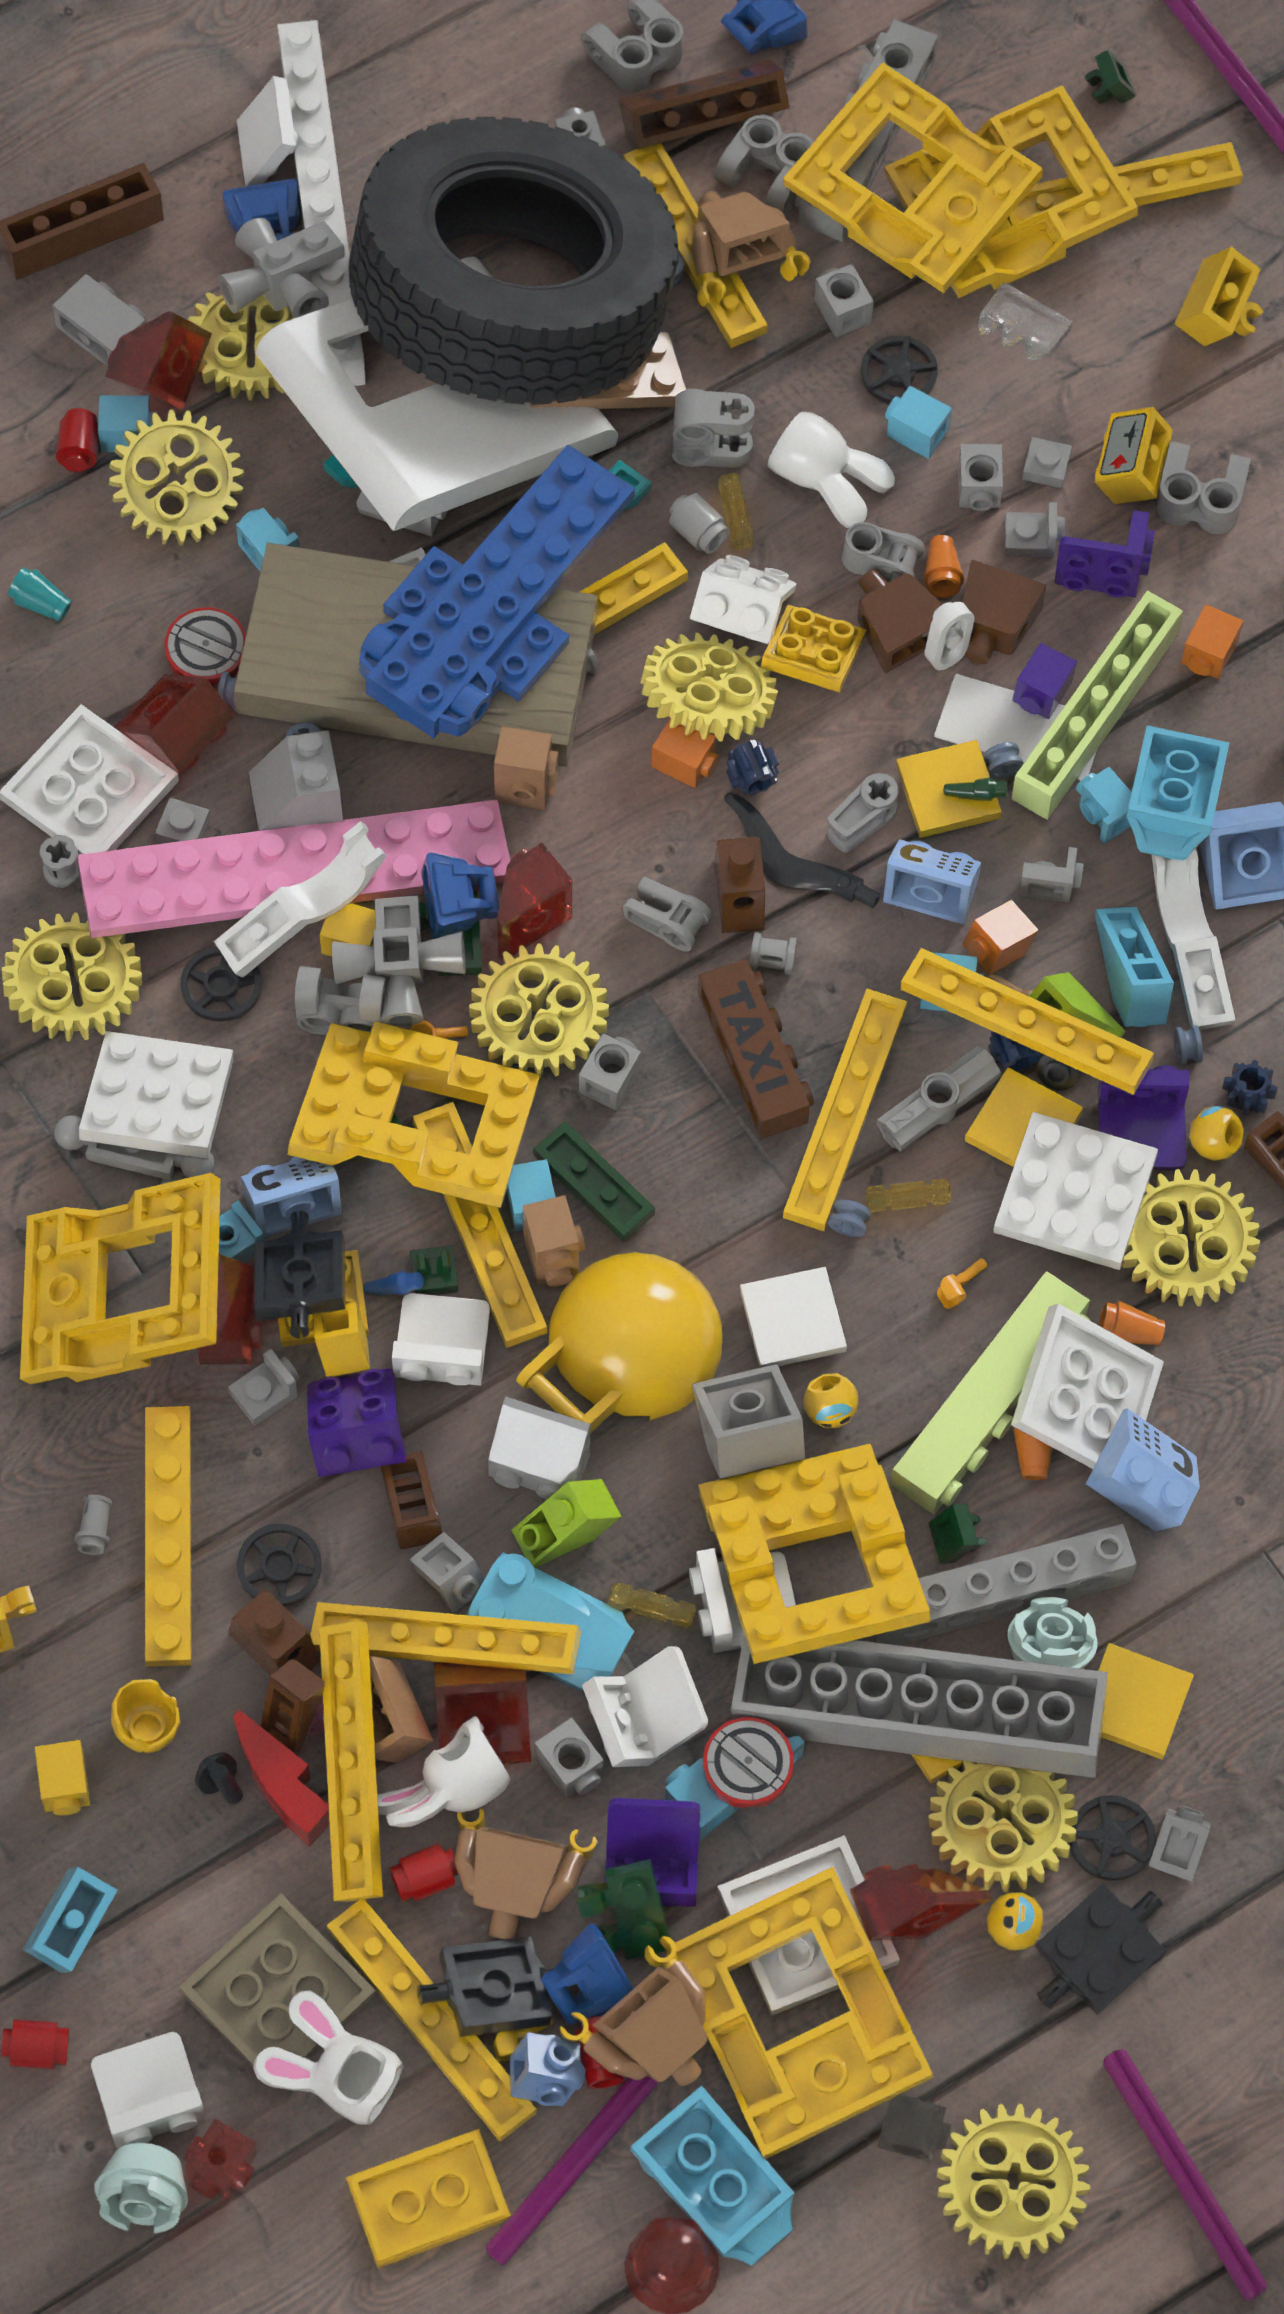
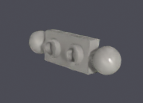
M74 1115L65 1116L60 1119L54 1129L55 1139L62 1148L76 1150L83 1145H88L86 1150L87 1161L170 1181L175 1167L181 1168L183 1174L188 1178L211 1173L214 1168V1157L211 1152L208 1159L79 1140V1126L82 1118Z

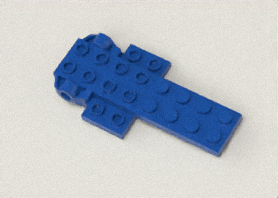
M567 445L464 565L433 546L383 604V612L393 618V620L383 625H376L362 644L359 671L366 679V694L395 712L400 719L410 722L432 738H435L440 732L457 737L467 733L484 716L491 704L492 698L499 690H502L519 702L569 644L570 635L537 614L536 611L635 497V488L570 445Z

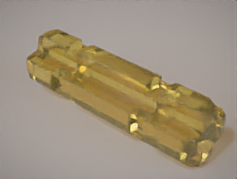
M737 473L723 474L718 479L720 496L723 498L722 505L727 526L731 533L732 547L735 550L749 549L754 544L752 526L749 524L750 517L745 496L741 489L743 487L740 476Z
M945 1178L931 1180V1184H925V1181L890 1184L888 1189H884V1185L869 1186L865 1192L866 1206L871 1212L886 1211V1206H891L892 1210L925 1207L927 1202H932L933 1206L944 1205L951 1201V1186L949 1180Z
M620 1582L613 1584L608 1598V1604L611 1607L622 1610L631 1608L632 1613L663 1622L669 1619L673 1621V1625L684 1628L692 1626L696 1615V1606L692 1603L682 1600L676 1603L673 1602L671 1597L640 1588L634 1591L632 1586Z

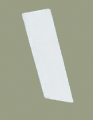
M955 674L934 737L956 744L977 740L983 752L997 744L1013 742L1018 745L1020 750L1018 756L1025 763L1065 705L1058 704L1050 719H1047L1039 714L1028 713L1019 704L1013 702L1014 690ZM1096 752L1077 777L1078 780H1082L1089 774Z

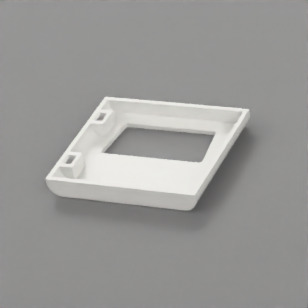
M467 257L460 260L472 269L492 277L478 258ZM352 298L277 325L261 339L255 352L393 531L539 476L567 445L588 457L614 447L618 440L617 431L599 409L592 407L531 408L530 402H525L524 405L504 403V400L499 399L495 402L477 398L476 394L470 393V395L451 390L450 386L446 384L444 386L435 384L375 407L367 406L328 346L368 331V325L365 326Z

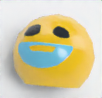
M1212 1106L1204 1108L1190 1123L1189 1138L1192 1147L1201 1157L1212 1161L1224 1160L1231 1157L1241 1146L1244 1129L1240 1119L1231 1109L1222 1106Z
M837 1373L823 1374L813 1379L805 1389L803 1396V1408L807 1416L813 1423L825 1429L839 1428L849 1423L857 1412L859 1404L858 1392L854 1384L848 1378Z
M1023 1892L1006 1893L998 1897L991 1905L986 1918L988 1933L996 1944L1008 1950H1025L1033 1946L1040 1936L1043 1924L1042 1908L1035 1898Z

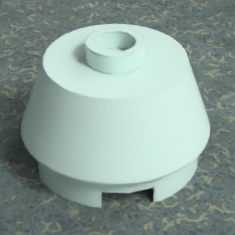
M1041 1597L1031 1600L1030 1607L1019 1614L1017 1613L1008 1628V1641L1014 1660L1084 1669L1097 1651L1096 1628L1092 1617L1088 1613L1083 1617L1078 1611L1068 1608V1600L1063 1598Z
M131 2143L117 2149L94 2185L95 2194L98 2197L97 2200L101 2205L100 2216L113 2226L129 2231L131 2223L154 2225L153 2233L167 2231L176 2226L180 2213L186 2208L188 2203L179 2158L166 2148L149 2143Z

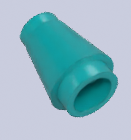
M23 567L18 572L7 593L8 596L15 599V605L49 618H54L59 622L64 619L73 602L37 569L31 571L26 567Z

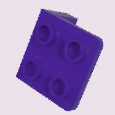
M1133 510L1127 546L1073 537H1062L1058 549L1055 583L1063 585L1072 591L1087 589L1104 592L1116 598L1125 596L1136 598L1140 575L1148 576L1155 530L1147 529L1150 513Z
M1167 1065L1148 1069L1134 1095L1099 1080L1097 1090L1098 1131L1157 1148L1158 1153L1153 1170H1182L1187 1161L1185 1102L1189 1089V1070H1178L1173 1066Z
M369 1369L352 1375L329 1376L308 1384V1437L319 1477L406 1462V1450L397 1417L396 1378L392 1369Z
M611 1799L608 1802L605 1869L651 1859L662 1905L696 1907L700 1805L693 1801Z

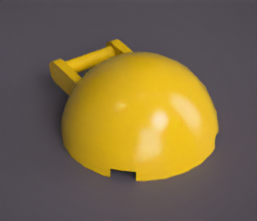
M637 1252L612 1255L586 1267L575 1275L564 1288L549 1321V1346L520 1372L516 1382L524 1389L531 1388L558 1414L589 1423L590 1434L613 1412H617L622 1416H650V1420L680 1411L695 1400L692 1384L713 1379L722 1356L723 1335L721 1319L709 1291L696 1275L679 1263L658 1255ZM555 1364L571 1387L595 1404L586 1414L580 1411L543 1376Z

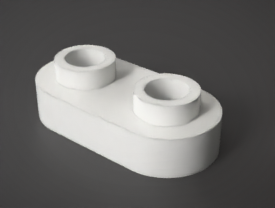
M947 602L941 605L933 614L924 655L936 670H945L956 664L965 655L969 645L975 618L962 602Z

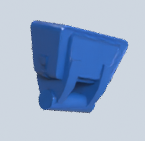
M738 0L733 10L725 14L721 20V23L750 54H755L759 50L767 49L770 46L772 48H779L807 38V16L793 0ZM750 24L755 31L752 33L746 25Z
M295 179L229 189L222 194L225 214L236 234L246 222L255 218L268 220L274 233L281 232L275 234L277 241L292 235L293 232L290 230L295 229L298 225L300 195L298 182Z
M429 852L426 855L421 876L433 939L469 930L477 921L485 918L494 919L501 915L492 867L469 865L464 859ZM479 886L481 899H474L473 887Z
M589 1924L563 1952L562 1961L541 1978L544 1987L567 2025H572L579 2021L571 2013H580L585 2018L594 2015H605L634 1989L595 1924ZM577 1983L581 1992L573 1999L566 1986Z

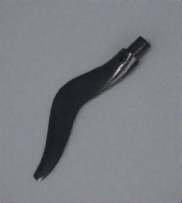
M727 793L725 795V802L738 815L747 836L760 838L763 872L770 880L785 887L830 892L849 902H853L856 899L871 908L876 907L881 893L864 885V879L839 868L790 854L784 849L768 823L751 803L734 793Z

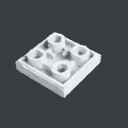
M273 76L237 119L245 187L264 184L270 176L275 175L281 162L288 154H292L297 147L298 133L293 129L292 121L294 102L292 97H289L288 84L285 78Z
M826 1267L740 1285V1293L760 1368L775 1364L783 1366L846 1352L847 1345Z

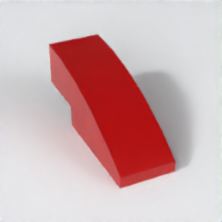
M238 1710L233 1716L235 1729L243 1756L254 1781L269 1805L286 1826L310 1847L330 1825L329 1804L305 1786L311 1779L309 1765L241 1710Z

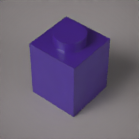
M1040 643L1017 679L1012 701L1019 704L1028 713L1039 714L1050 719L1072 683L1077 661Z

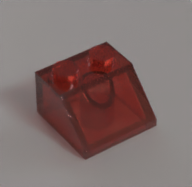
M167 311L119 338L116 348L109 356L105 377L143 396H149L151 399L183 410L212 333L176 313Z
M164 674L114 728L172 770L181 773L190 769L198 761V754L208 743L216 741L226 731L225 725L235 714L206 678Z
M540 843L531 850L525 848L519 851L507 865L497 917L498 957L502 962L503 952L507 951L513 957L519 953V946L523 945L527 948L572 918V879L543 843Z
M221 1254L218 1257L216 1344L197 1348L200 1364H253V1349H261L262 1324L261 1322H254L255 1279L253 1266Z
M434 1662L439 1750L447 1746L455 1738L463 1723L477 1716L484 1727L482 1730L484 1736L502 1764L531 1762L526 1670Z
M917 1864L892 1870L890 1865L876 1867L864 1874L865 1881L850 1889L869 1941L925 1939L991 1900L989 1891L938 1868L919 1869Z

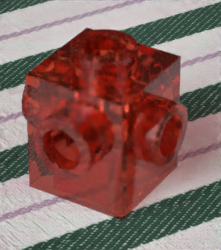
M214 2119L203 2137L196 2135L185 2152L183 2160L187 2161L185 2169L188 2178L192 2180L190 2186L201 2195L214 2200L216 2195H219L228 2201L234 2190L241 2193L250 2181L255 2169L250 2165L258 2153L255 2141L221 2121Z

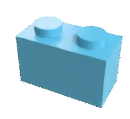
M80 1867L68 1869L22 1950L60 1973L72 1972L118 1890Z

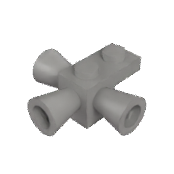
M264 218L252 219L238 230L235 244L238 249L253 259L254 268L218 276V284L223 299L233 313H237L262 294L275 311L288 306L294 319L328 307L329 298L327 294L310 282L309 272L344 258L345 253L344 245L325 221L278 241L269 221Z
M418 896L375 899L376 930H373L374 946L332 942V963L335 983L339 984L360 978L364 974L371 975L376 973L377 976H384L387 978L381 1022L392 1026H408L420 1023L424 1020L415 984L424 983L423 969L458 974L466 973L463 933L461 931L421 943Z

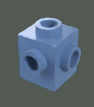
M527 2032L510 2056L511 2097L536 2101L544 2106L556 2105L563 2107L574 2091H578L583 2084L585 2067L580 2062V2043L569 2042L555 2035H539Z

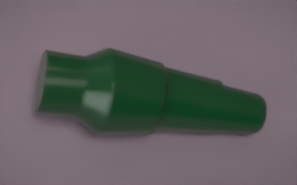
M989 777L976 779L974 782L945 784L943 792L946 796H956L961 799L991 801L995 798L1008 796L1007 781H996Z

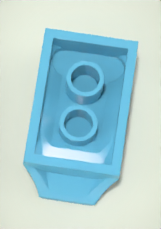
M1152 726L1146 727L1126 815L1140 852L1183 861L1210 835L1229 742Z
M503 1552L494 1562L467 1613L469 1616L578 1625L581 1630V1638L574 1674L541 1673L580 1692L583 1691L582 1684L593 1677H611L635 1632L625 1620L623 1612L534 1568L527 1558L515 1553L506 1554Z
M702 2086L630 2147V2151L639 2160L643 2171L659 2183L723 2257L735 2258L752 2266L793 2230L791 2206L794 2192Z

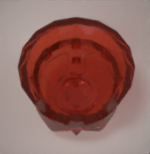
M676 2217L655 2218L629 2245L624 2263L627 2284L636 2299L649 2309L665 2314L689 2312L704 2303L715 2289L720 2271L717 2250L709 2242L698 2223L683 2218L677 2219Z

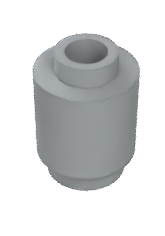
M697 493L689 496L686 494L680 496L670 508L669 524L699 551L704 550L707 554L715 552L725 543L730 534V529L726 526V520Z

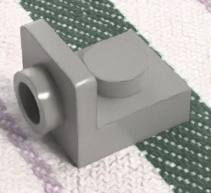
M1057 502L1048 503L1047 513H1005V556L1054 558L1056 542H1060V539L1065 535V517H1057Z
M1069 847L1065 868L1056 867L1053 863L1046 861L1024 862L1019 896L1069 903L1072 888L1080 889L1084 863L1076 862L1077 848Z
M272 1349L263 1353L264 1363L228 1386L229 1394L254 1426L298 1397L295 1381L299 1378L297 1371L285 1356L279 1359Z
M445 1532L409 1559L414 1570L441 1594L446 1606L452 1612L458 1611L466 1603L473 1600L484 1581V1577L474 1558Z
M1182 1805L1178 1806L1177 1811L1167 1809L1149 1867L1192 1881L1211 1827V1823L1203 1821L1205 1814Z

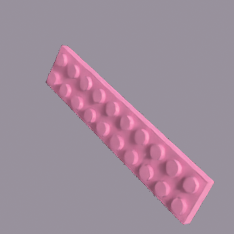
M498 799L346 819L343 822L301 825L78 855V868L91 938L243 918L278 888L302 883L326 868L340 853L344 843L343 835L360 821L369 829L366 836L375 849L377 847L381 848L386 854V858L363 891L350 903L424 894L421 870L426 855L429 852L464 859L469 865L479 867L490 866L493 868L496 884L512 882L513 871Z

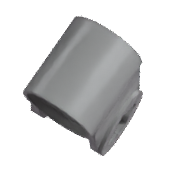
M859 522L849 527L846 532L842 562L847 570L854 574L864 575L872 569H878L888 582L904 573L911 574L915 578L913 570L917 559L924 554L925 545L913 535L891 531L868 522ZM855 546H865L869 550L861 551L856 549Z

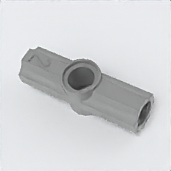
M977 1045L944 1071L928 1075L923 1080L921 1088L877 1119V1126L883 1138L892 1148H896L901 1152L934 1126L950 1122L955 1117L957 1109L1001 1077V1071L996 1065L995 1059L986 1049H982ZM933 1094H942L949 1100L945 1103H935L929 1097Z

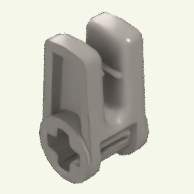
M876 773L866 777L828 816L827 823L830 828L827 830V837L835 847L847 853L894 819L897 813L899 792L896 781L883 773Z
M644 876L638 883L637 888L638 896L643 901L639 902L630 898L623 906V915L626 920L663 939L672 947L686 952L690 951L696 942L694 936L700 927L708 924L713 916L711 909L698 898L682 894ZM645 902L653 905V907L646 905Z

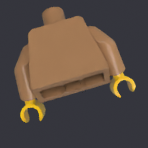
M711 191L705 193L700 198L697 222L692 227V253L697 275H702L703 284L697 293V300L701 306L705 307L709 302L707 290L715 294L717 304L720 303L725 295L726 287L720 279L715 278L714 272H718L722 277L785 256L787 259L780 266L781 275L785 280L792 281L797 276V273L803 276L809 269L810 259L806 253L796 251L794 247L797 244L796 239L790 228V223L781 210L765 205L748 192H741L721 198L716 192Z
M482 1808L479 1809V1818L474 1822H466L465 1812H457L460 1831L457 1837L454 1863L464 1891L473 1896V1904L493 1910L488 1935L499 1939L515 1938L520 1916L537 1919L541 1912L554 1911L575 1889L586 1861L594 1854L597 1839L594 1836L590 1846L585 1848L578 1846L575 1841L579 1830H573L567 1846L486 1827L484 1810Z
M663 1936L659 1941L666 1949L667 1957L660 1958L654 1953L651 1946L648 1945L646 1947V1961L658 1968L593 2024L598 2032L593 2034L588 2030V2021L580 2013H571V2015L582 2023V2033L573 2036L568 2034L561 2026L560 2032L564 2039L569 2042L581 2041L584 2044V2051L609 2072L635 2080L649 2076L658 2083L665 2081L672 2075L679 2086H686L695 2081L701 2073V2068L692 2056L707 2042V2035L703 2028V2024L706 2021L705 1991L683 1961L677 1962L674 1958L676 1953L675 1942L671 1938Z

